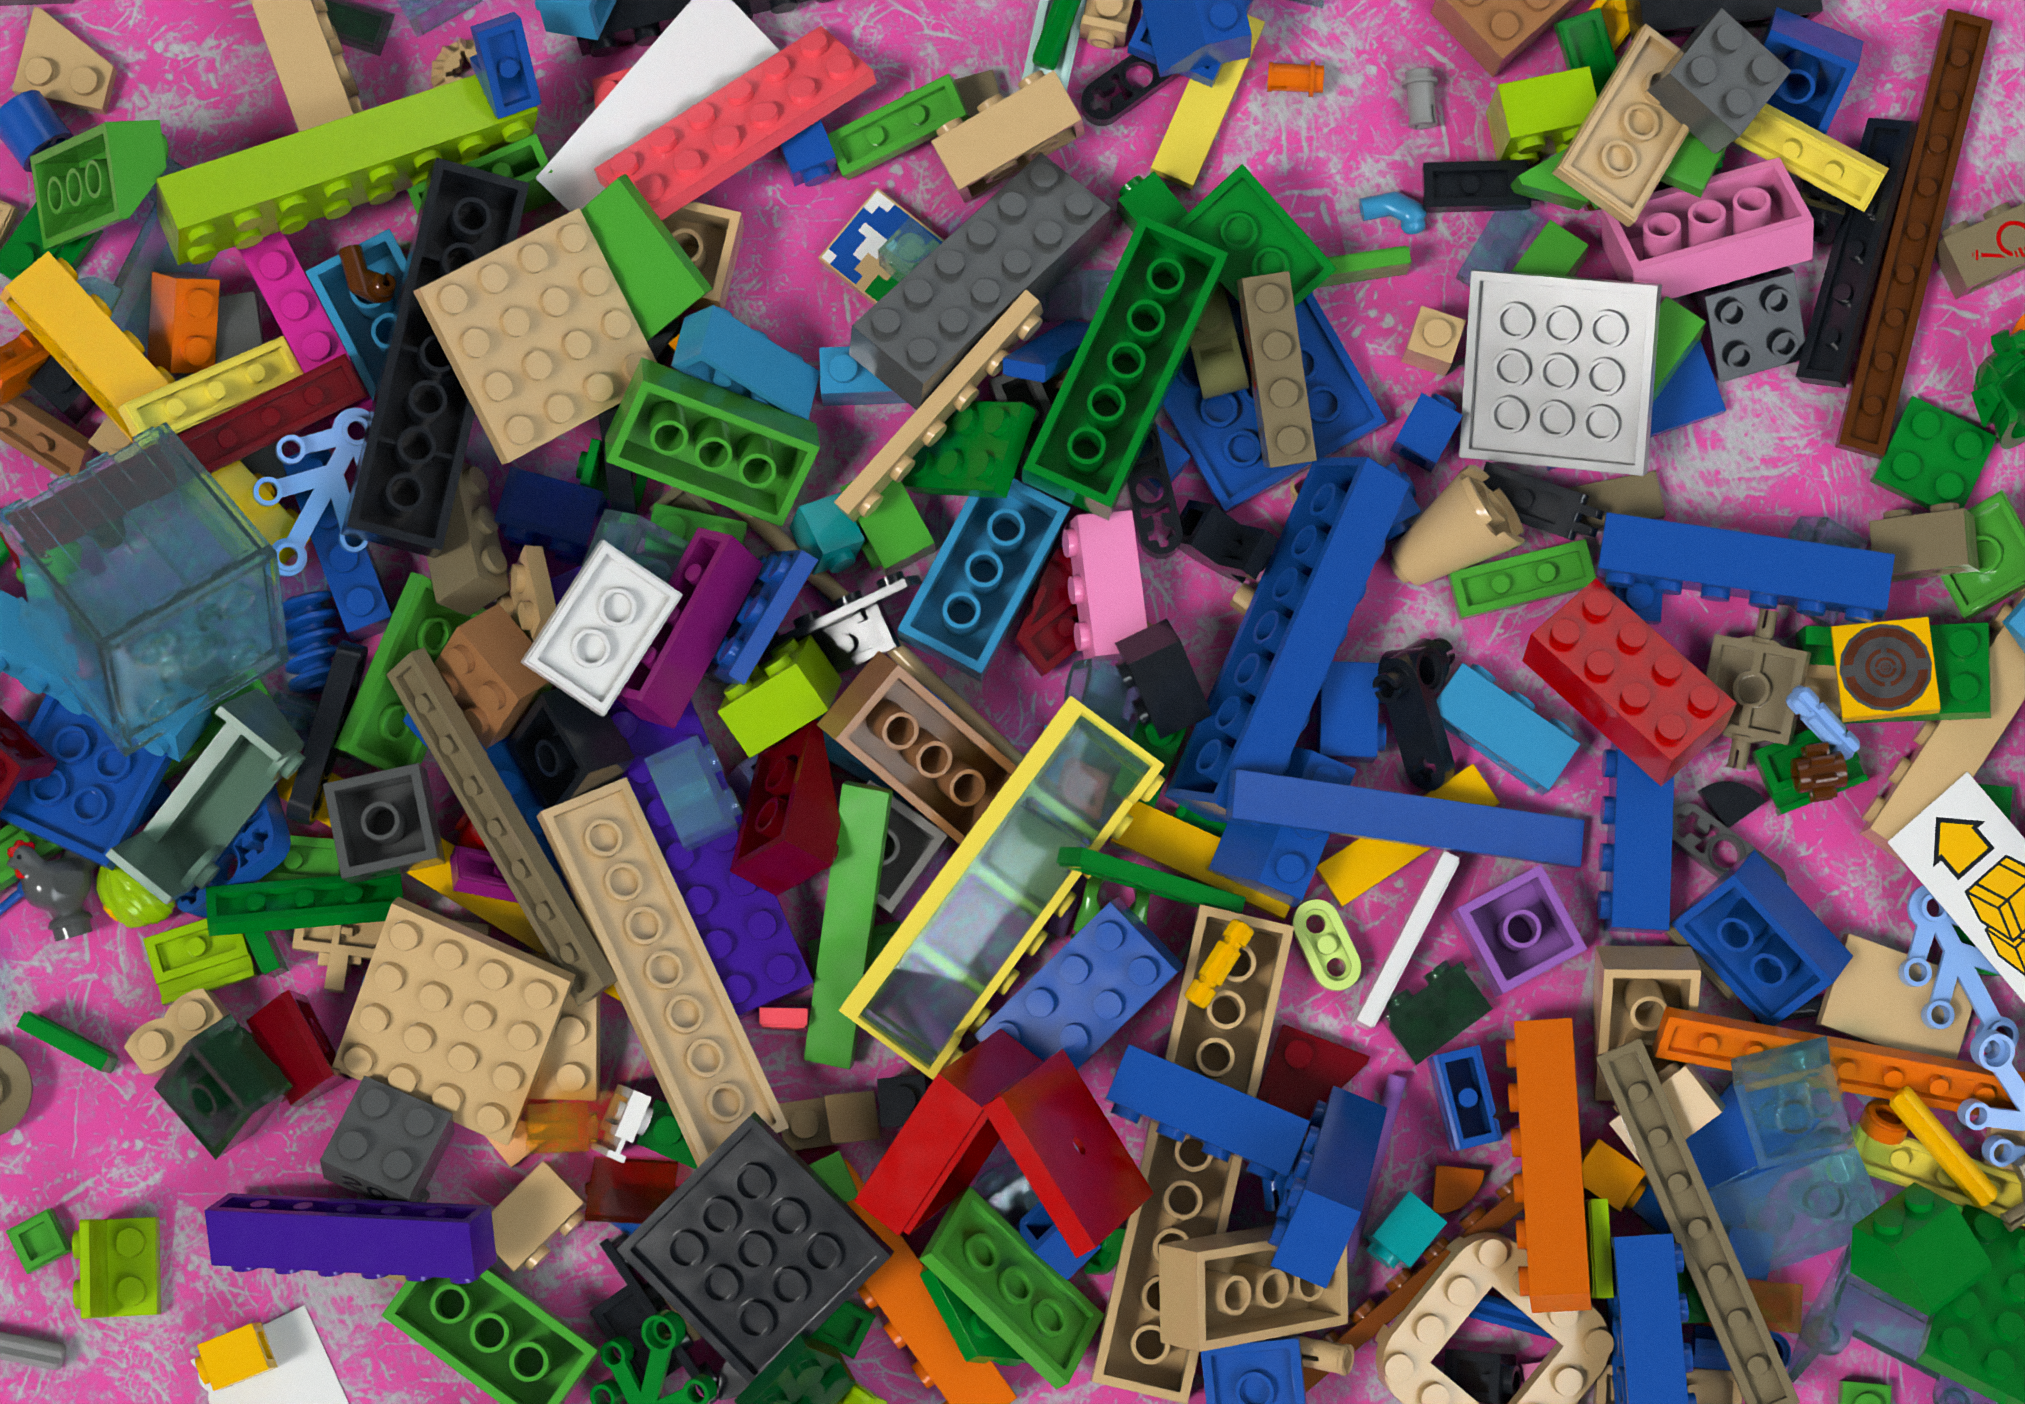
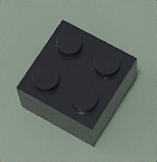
M559 688L541 693L506 743L544 810L618 781L635 759L627 740L620 734L608 712L605 716H599Z

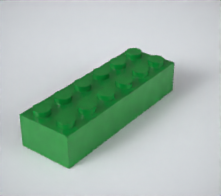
M1141 215L1023 466V483L1109 521L1225 271L1228 252Z

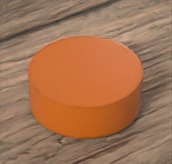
M1886 1100L1868 1102L1859 1119L1860 1127L1870 1138L1887 1145L1902 1143L1909 1131V1128L1892 1110L1889 1101Z

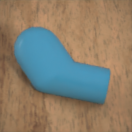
M1394 191L1359 198V208L1363 221L1392 216L1401 221V228L1406 234H1418L1426 227L1424 217L1427 213L1424 211L1423 204L1400 192Z

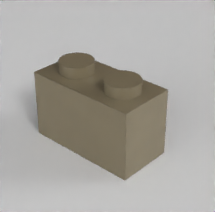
M1958 503L1935 504L1930 506V513L1912 515V510L1908 509L1886 511L1883 513V519L1869 521L1871 550L1895 554L1891 582L1979 571L1974 515L1964 508L1959 509Z

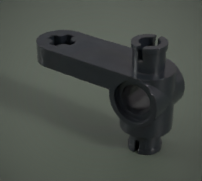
M1422 638L1404 649L1385 652L1379 661L1378 676L1373 680V688L1381 686V689L1374 693L1380 701L1386 703L1407 776L1415 786L1425 791L1437 790L1450 781L1455 772L1454 759L1435 694L1442 688L1444 679L1448 675L1449 667L1455 659V653L1447 655V652L1452 650L1453 647L1443 638H1435L1433 640ZM1426 759L1427 763L1434 764L1436 771L1434 772L1430 767H1425L1423 760Z

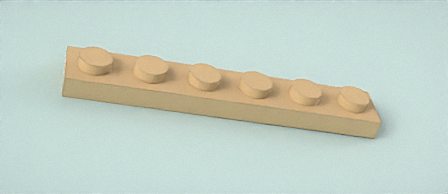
M1025 290L834 501L839 510L850 520L855 522L861 515L867 518L878 508L884 498L880 493L892 480L896 483L900 482L911 471L916 462L912 458L924 445L931 447L941 438L947 429V425L944 422L956 409L962 412L975 400L979 393L976 387L988 373L992 377L997 375L1003 369V358L1009 355L1008 351L1020 338L1023 341H1027L1038 330L1043 322L1040 316L1044 311L1041 302L1028 290Z

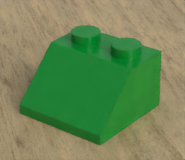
M1915 1182L1856 1223L1852 1229L1850 1273L1929 1317L1990 1273L1992 1269L1991 1261L1955 1203Z

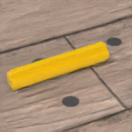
M1905 1086L1895 1092L1889 1099V1105L1975 1207L1981 1209L1993 1202L1998 1196L1997 1188L1912 1088Z

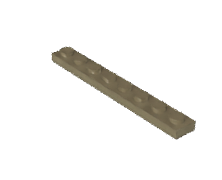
M425 647L410 652L386 674L553 964L576 974L570 990L575 1002L580 1006L593 1000L618 981Z
M1641 1038L1595 1056L1594 1058L1670 1232L1673 1233L1674 1241L1682 1245L1684 1264L1745 1404L1800 1403Z

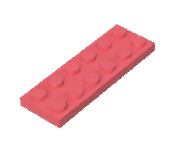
M819 26L594 168L599 183L607 188L618 177L626 174L662 221L875 85L876 79L873 69L825 28Z

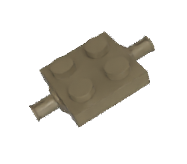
M1759 608L1754 636L1735 638L1719 634L1714 635L1706 676L1737 703L1726 729L1722 732V734L1732 739L1726 767L1746 770L1751 743L1770 741L1792 746L1798 714L1796 715L1787 706L1786 697L1792 693L1793 688L1796 686L1805 685L1811 653L1786 648L1773 640L1779 612Z

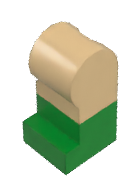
M1804 626L1796 632V650L1811 653L1804 687H1809L1819 697V703L1824 702L1839 717L1841 712L1830 632L1831 627Z

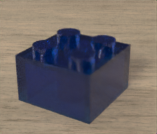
M510 466L494 521L502 532L503 537L510 540L509 546L511 548L522 551L524 545L543 546L544 550L556 553L554 557L556 560L579 567L582 566L583 560L587 561L598 542L603 540L611 508L603 491Z

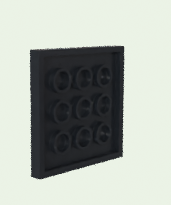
M755 1111L616 1249L749 1384L798 1333L810 1337L894 1253Z

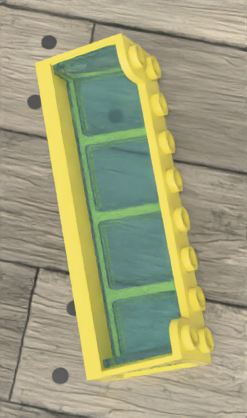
M1070 695L838 1011L934 1080L939 1071L945 1069L964 1054L962 1052L963 1049L958 1046L962 1036L967 1030L975 1034L986 1021L992 1011L985 1007L993 994L997 991L1004 995L1020 974L1014 966L1023 953L1026 952L1032 957L1048 936V933L1042 928L1051 915L1054 913L1061 918L1077 895L1071 891V888L1079 877L1083 875L1088 880L1090 879V875L1060 867L1056 863L1060 847H1083L1099 852L1110 836L1117 841L1134 819L1127 813L1132 805L1139 799L1149 802L1165 781V778L1159 774L1164 764Z

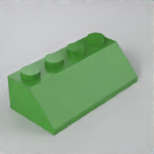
M160 120L104 122L30 157L44 250L55 249L130 218L156 183V178H159L167 168L168 142L165 135L161 132Z

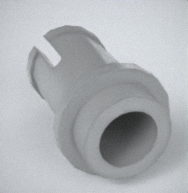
M1417 68L1406 71V79L1401 84L1402 88L1407 90L1408 127L1414 130H1422L1438 126L1434 87L1438 85V78L1433 76V70L1430 68Z

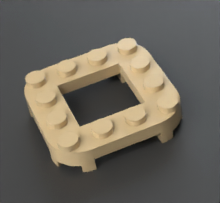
M1482 1232L1465 1238L1459 1236L1446 1247L1451 1253L1390 1327L1383 1324L1375 1339L1378 1343L1376 1349L1378 1379L1403 1404H1480L1435 1367L1431 1361L1491 1287L1496 1289L1557 1342L1508 1404H1577L1604 1370L1614 1347V1340L1609 1333L1606 1322L1594 1307H1592V1310L1532 1313L1530 1297L1520 1296L1518 1266H1528L1527 1251L1525 1249L1518 1250L1516 1242L1498 1232Z

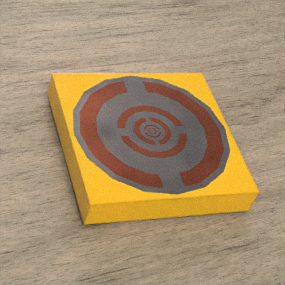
M1928 617L1831 626L1830 632L1842 722L1940 712V700Z

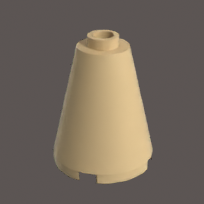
M1468 465L1462 469L1392 547L1393 559L1390 560V565L1402 582L1408 583L1410 581L1414 585L1420 586L1515 549L1524 543L1525 539L1518 536L1524 532V529L1515 509L1500 488L1493 492L1483 483V481L1490 477L1485 471L1476 465Z

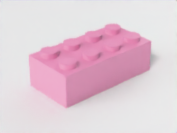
M1780 157L1712 176L1701 198L1675 187L1653 192L1637 220L1630 227L1625 226L1601 209L1602 247L1619 281L1662 284L1661 302L1664 301L1666 296L1671 299L1813 258L1814 219Z

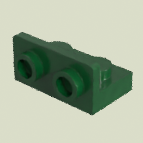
M798 1333L734 1401L736 1404H837L855 1385L856 1381L837 1347Z

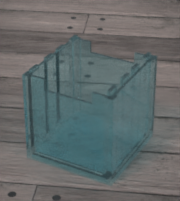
M166 422L156 428L152 426L132 437L133 443L111 456L106 451L86 462L87 469L71 476L68 472L47 484L49 490L27 502H24L21 498L0 509V531L4 534L5 541L19 557L28 602L23 597L18 598L21 614L17 615L19 626L124 757L134 753L185 721L192 719L289 662L276 550Z

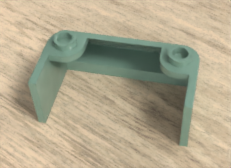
M258 688L218 707L215 714L226 723L144 830L110 848L105 855L166 905L189 892L195 886L203 890L214 879L220 870V867L215 864L218 858L279 779L283 776L288 780L306 759L300 753L304 747L301 738L274 701Z

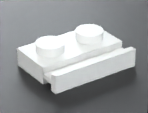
M618 1084L599 1127L605 1131L600 1144L593 1142L591 1149L624 1163L626 1156L620 1153L625 1141L633 1143L636 1134L642 1136L651 1121L653 1108L648 1106L652 1097Z

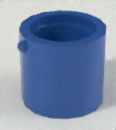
M39 90L23 92L13 97L0 108V139L26 172H32L31 156L74 137Z

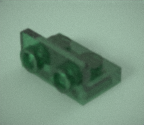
M1446 960L1423 976L1428 983L1427 986L1414 995L1407 988L1386 1004V1008L1390 1013L1380 1020L1414 1066L1493 1009L1465 972L1467 967L1462 961L1453 967Z

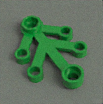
M660 1310L648 1317L641 1329L643 1341L651 1350L642 1386L630 1363L634 1356L632 1343L623 1336H616L605 1342L600 1349L601 1360L611 1369L616 1381L605 1379L595 1385L590 1391V1401L592 1404H621L625 1397L628 1404H708L716 1397L717 1386L710 1376L698 1374L687 1381L682 1389L661 1398L672 1349L683 1342L686 1324L680 1314L671 1310ZM665 1324L669 1327L671 1334L667 1332ZM613 1346L620 1351L621 1359L615 1356ZM696 1384L703 1389L704 1397L697 1393ZM603 1389L609 1393L611 1402L605 1399Z

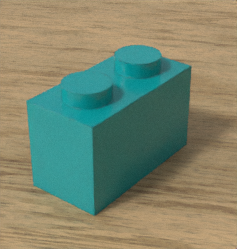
M1410 1190L1397 1193L1362 1237L1371 1243L1366 1251L1386 1268L1389 1269L1391 1267L1394 1269L1396 1266L1399 1268H1410L1447 1222Z

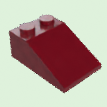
M816 719L758 754L730 872L775 896L796 885H800L806 879L831 867L839 852V846L836 843L841 822L823 730L817 726L819 721Z

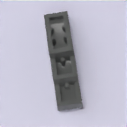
M255 291L219 297L216 340L217 364L265 344L259 299ZM279 441L241 460L253 475L259 473L263 477H273L275 479L287 476L283 463L278 459L275 451ZM282 445V453L285 456L284 446Z

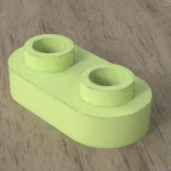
M1320 899L1304 902L1297 908L1291 921V926H1295L1293 931L1294 937L1316 982L1321 987L1334 992L1346 990L1358 980L1361 973V961L1349 934L1333 905ZM1311 916L1321 918L1324 924L1322 932H1310L1306 926L1307 919ZM1338 959L1343 963L1344 972L1341 976L1335 977L1328 972L1327 964L1330 960Z

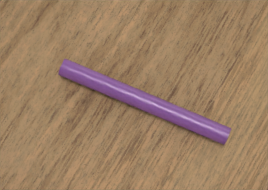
M1393 1074L1388 1075L1380 1105L1388 1108L1362 1213L1347 1243V1263L1354 1264L1407 1082L1406 1078Z

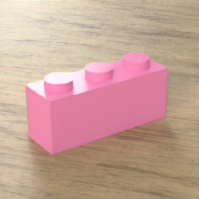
M1132 510L1113 512L1109 521L1095 514L1076 515L1066 524L1067 529H1064L1062 532L1063 552L1066 558L1071 557L1073 576H1069L1068 594L1071 604H1077L1079 622L1074 625L1075 646L1078 651H1083L1084 663L1121 660L1122 658L1115 643L1148 628Z

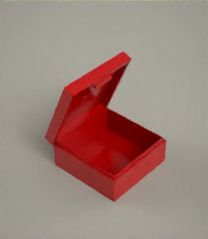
M1000 1028L937 1074L854 1201L899 1236L903 1232L910 1235L950 1203L959 1191L971 1184L1000 1139H1002L1077 1259L1103 1242L1144 1204L1154 1192L1064 1049H1060L1042 1061ZM1073 1142H1074V1143L1076 1144V1146L1078 1147L1079 1152L1076 1150V1148H1075Z

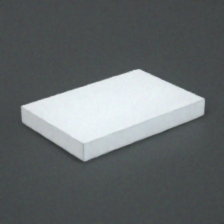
M600 540L521 660V663L599 716H605L683 594L605 540Z

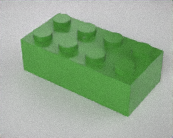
M643 357L639 361L605 436L606 462L780 527L783 526L820 449L816 423Z
M492 1267L483 1272L478 1280L466 1284H455L450 1282V1278L439 1277L417 1282L407 1280L381 1315L500 1404H564L599 1356L601 1349L599 1345Z

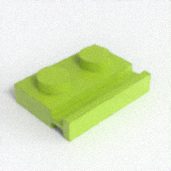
M207 918L144 938L143 941L155 982L159 987L162 997V1005H172L179 997L192 990L204 988L212 992L258 977L257 970L252 961V953L245 937L246 933L209 936Z

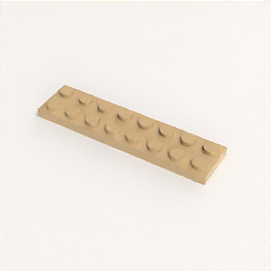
M627 777L540 811L536 817L588 930L618 980L614 983L615 989L697 1167L754 1111L777 1134L788 1129L789 1126Z

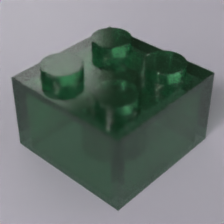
M229 1014L191 1038L156 1083L154 1089L213 1158L217 1160L255 1134L293 1086L284 1077L281 1069L272 1063L254 1042L251 1034L241 1027L234 1017Z

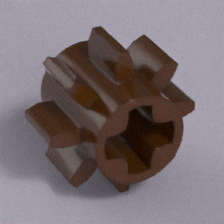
M1828 742L1801 747L1802 757L1792 758L1790 766L1795 791L1797 793L1808 792L1810 803L1832 800L1837 797L1836 788L1845 787L1848 781L1847 766L1842 752L1829 753Z

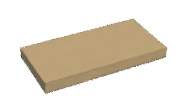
M1647 24L1643 25L1636 33L1552 172L1553 175L1627 227H1630L1637 220L1690 131L1684 123L1680 124L1659 105L1660 102L1647 91L1673 56L1680 50L1678 46Z

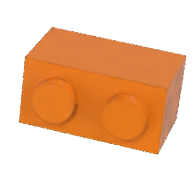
M152 271L147 359L155 368L161 366L169 373H197L215 365L219 279L190 272Z

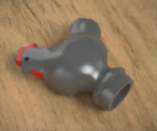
M15 841L14 845L7 849V855L9 856L7 866L13 868L15 876L21 880L23 893L29 904L46 910L52 915L53 920L49 922L48 930H52L55 942L92 932L93 928L90 919L93 918V915L82 909V903L91 888V871L97 868L98 864L68 850H65L57 860L45 861L36 853L33 842Z

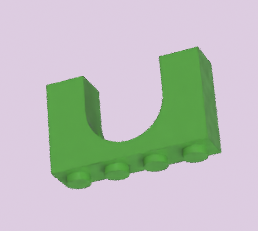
M1549 220L1511 272L1574 277L1586 261L1589 245L1552 220ZM1668 296L1660 305L1653 402L1701 339L1706 321Z

